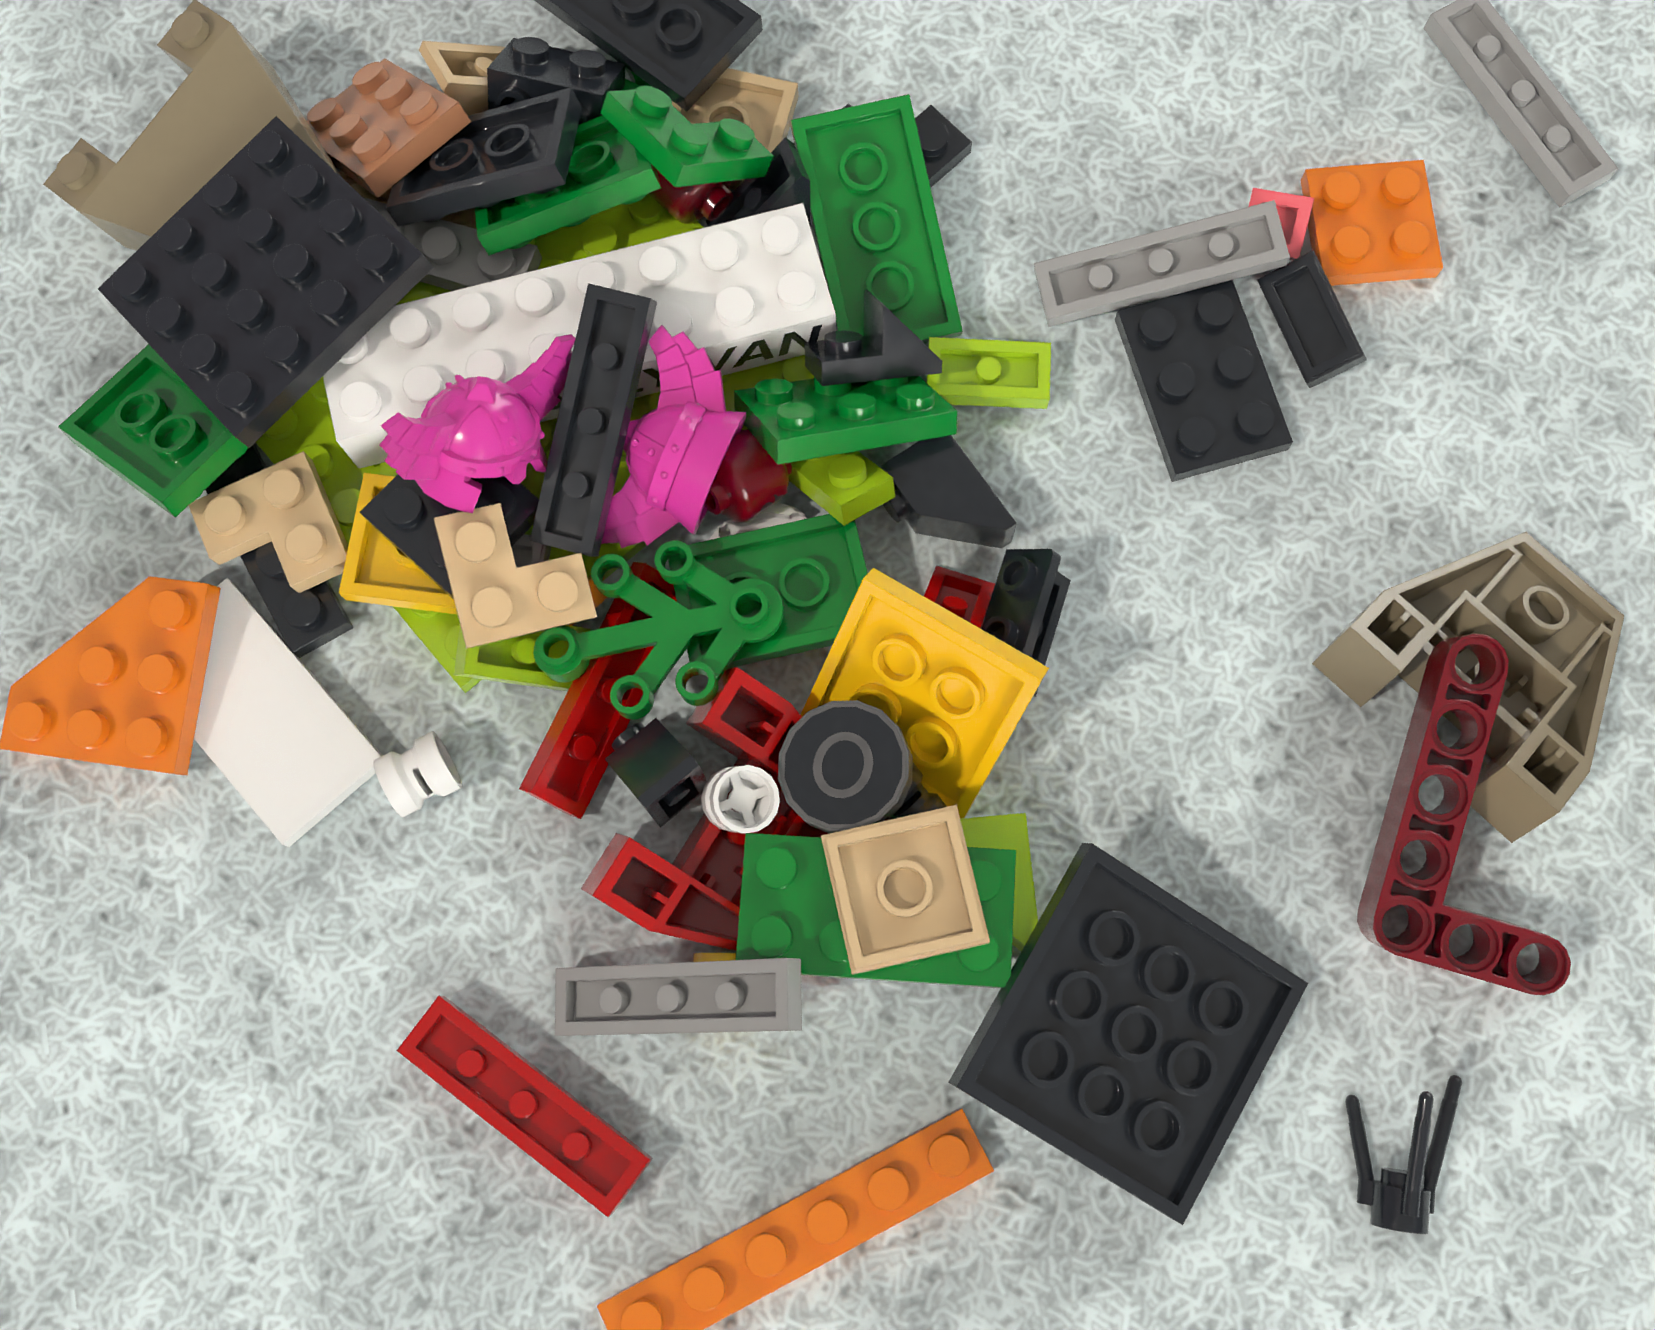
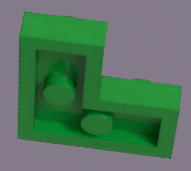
M639 86L633 90L608 91L601 110V114L674 187L765 177L774 157L755 138L753 130L743 122L725 118L720 122L691 124L672 105L670 97L654 87Z

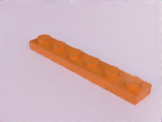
M960 1108L600 1302L597 1308L607 1330H704L994 1172V1169L963 1109Z

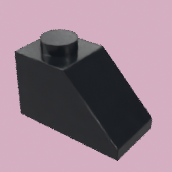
M952 435L920 440L881 465V469L893 477L895 498L884 503L883 506L897 523L905 519L916 534L1001 549L1012 542L1017 525L1016 521Z
M657 718L646 726L641 722L633 724L624 730L611 744L614 752L607 756L605 760L660 828L703 793L707 780L699 764Z

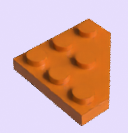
M149 576L11 685L0 739V749L169 774L188 775L221 588L208 583Z

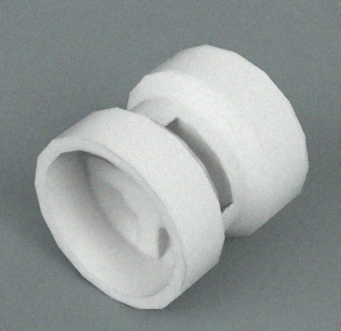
M434 731L415 739L412 749L402 754L389 752L373 761L379 783L391 805L401 817L421 809L424 800L435 794L447 796L462 788L460 776L450 754Z
M750 765L722 768L712 774L704 785L701 797L703 811L712 824L722 830L744 834L758 832L768 826L776 816L780 803L778 787L772 776L763 769Z

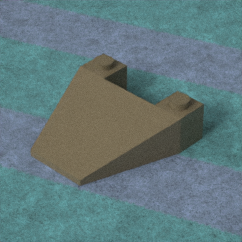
M193 0L187 9L174 20L169 31L157 44L188 75L117 163L80 138L71 151L61 158L56 169L43 185L125 248L138 250L275 116L288 126L338 175L340 174L273 66L231 22L197 0Z
M1524 532L1384 590L1334 639L1312 664L1356 704L1362 707L1397 675L1419 693L1428 658L1433 648L1441 641L1469 634H1484L1496 639L1506 651L1509 660L1508 673L1485 752L1491 760L1479 774L1470 806L1507 840L1513 843L1558 814L1590 772L1624 615L1530 534ZM1464 647L1455 658V669L1459 677L1467 683L1476 678L1479 672V661L1472 650ZM1450 711L1444 713L1443 716L1461 731L1462 726L1457 716Z

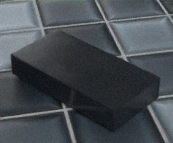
M1314 250L1289 262L1287 266L1280 267L1257 279L1309 388L1317 386L1367 360Z

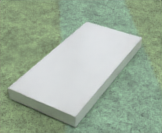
M226 578L217 586L221 590L194 739L280 843L290 847L376 774L373 761L383 755L300 658L289 650L286 642L239 587L229 578Z

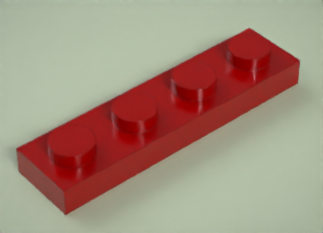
M632 563L630 568L633 575L677 602L673 584L666 582L658 570L647 563ZM618 597L614 598L599 629L651 617ZM654 646L590 659L584 674L573 680L519 787L520 790L572 817L582 819L608 766L605 758L614 752L611 744L626 730L631 720L623 717L613 706L610 699L612 686L621 677L634 675ZM632 688L626 691L622 697V705L625 707L637 705L643 695V690Z
M439 995L396 1050L607 1217H610L653 1159L445 996Z

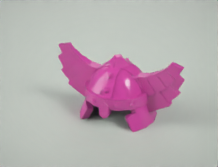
M663 325L658 328L648 341L655 354L659 369L661 392L657 409L648 412L640 419L629 422L623 449L626 453V462L631 475L622 489L612 497L601 544L619 543L620 547L624 548L645 541L648 546L678 522L695 535L707 514L708 509L704 506V503L734 435L740 433L746 419V412L726 411L721 369L715 371L705 347L698 350L684 331L672 337Z
M572 334L555 337L548 350H545L535 363L533 362L520 375H516L506 383L488 377L477 376L464 379L461 375H455L456 383L447 382L445 384L446 389L427 402L421 418L406 417L398 412L380 425L387 433V436L379 444L388 454L384 461L390 467L397 469L396 473L404 480H415L423 492L446 507L468 513H473L482 490V484L472 480L471 477L498 478L504 476L512 484H520L526 478V467L529 462L536 471L545 472L548 460L540 442V439L545 436L541 430L540 421L561 401L557 397L565 387L573 352L571 349L576 338Z

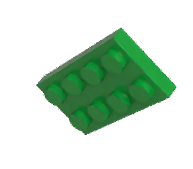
M910 95L897 96L791 120L794 144L810 179L811 220L823 273L836 314V330L854 331L864 336V290L868 289L924 344L929 343V337L954 338L961 336L963 332Z
M746 833L736 960L801 959V975L1004 988L1011 976L1016 850L967 847L990 939L989 944L852 975L822 839L819 837Z

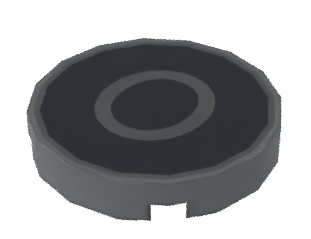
M858 700L831 701L808 711L789 730L779 752L778 780L788 805L807 824L830 834L883 822L887 817L893 816L902 807L912 784L913 756L902 730L881 709Z

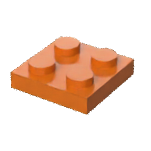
M1424 160L1305 170L1301 178L1303 196L1314 198L1308 223L1311 249L1317 255L1331 286L1435 278L1443 269Z

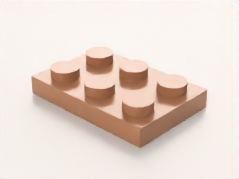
M385 58L380 62H372L362 67L354 75L352 85L337 97L320 101L307 114L309 126L334 166L377 198L471 122L458 101Z

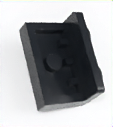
M535 37L513 38L487 68L488 110L572 87L582 107L578 124L580 125L602 116L601 110L608 91H618L624 88L626 64L607 60L602 54L591 50L573 52L551 47L546 41Z
M1006 549L981 629L1041 664L1046 665L1071 580L1058 572L1061 556L1052 549Z

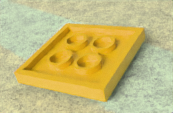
M872 568L859 586L800 715L803 717L808 711L831 701L858 700L881 709L902 730L912 753L913 762L923 774L922 785L928 793H937L947 807L957 805L961 819L965 818L1049 668L879 570Z

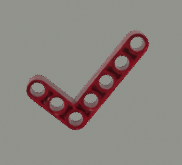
M1469 634L1452 637L1436 645L1428 658L1359 903L1357 922L1361 933L1368 941L1394 955L1524 993L1544 996L1554 993L1561 988L1570 975L1571 960L1567 949L1560 941L1521 925L1443 903L1504 688L1509 662L1502 645L1488 635ZM1464 647L1472 650L1479 661V672L1470 683L1463 681L1455 669V658ZM1447 711L1454 713L1462 726L1461 736L1451 747L1445 746L1439 740L1436 732L1440 717ZM1434 775L1442 783L1444 796L1439 806L1434 810L1426 811L1418 798L1419 787L1426 778ZM1419 840L1425 848L1426 861L1418 872L1407 875L1402 869L1400 854L1409 842ZM1403 905L1408 914V925L1399 936L1387 938L1382 930V919L1391 907ZM1468 924L1474 935L1473 944L1464 955L1453 957L1449 949V938L1456 928ZM1535 944L1539 952V962L1532 972L1520 976L1516 967L1517 956L1524 947Z

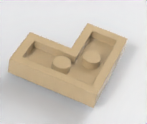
M304 451L201 497L189 505L208 556L219 565L272 541L289 585L298 593L343 573L348 544L313 460Z
M500 503L476 508L473 513L462 511L434 518L466 649L597 617L581 553L516 568Z

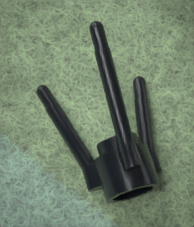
M1452 1075L1448 1079L1427 1159L1426 1154L1434 1098L1430 1092L1423 1091L1419 1095L1407 1170L1381 1168L1380 1181L1374 1180L1359 1099L1355 1095H1348L1346 1097L1348 1124L1358 1175L1357 1203L1371 1206L1370 1224L1399 1232L1428 1234L1429 1214H1434L1436 1186L1462 1086V1080L1459 1076Z

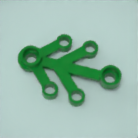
M678 540L668 541L658 548L654 558L655 566L661 577L670 584L679 585L685 583L714 603V605L689 610L633 575L630 566L623 557L617 554H606L598 558L591 569V577L598 590L606 597H619L651 618L578 633L572 627L565 625L547 629L540 634L535 642L534 659L539 668L550 679L557 682H570L584 674L590 659L654 646L636 673L618 679L610 692V699L616 710L623 717L636 720L643 718L651 711L654 704L653 695L694 638L719 632L702 660L685 664L679 669L675 678L676 688L683 700L693 706H703L711 702L716 696L719 679L745 643L762 642L770 638L779 629L784 617V606L778 591L771 584L760 579H744L733 584L697 562L692 550L686 543ZM683 555L687 558L686 563L679 570L670 571L665 568V564L671 556ZM612 568L623 570V575L618 582L614 584L603 583V576L608 570ZM755 600L762 604L759 613L753 617L747 618L739 614L741 605L747 601ZM558 641H567L569 643V648L565 655L556 659L549 657V649L553 644ZM701 674L708 677V684L703 691L699 693L686 691V684L692 676ZM632 688L643 690L642 700L633 707L622 705V697L626 691Z

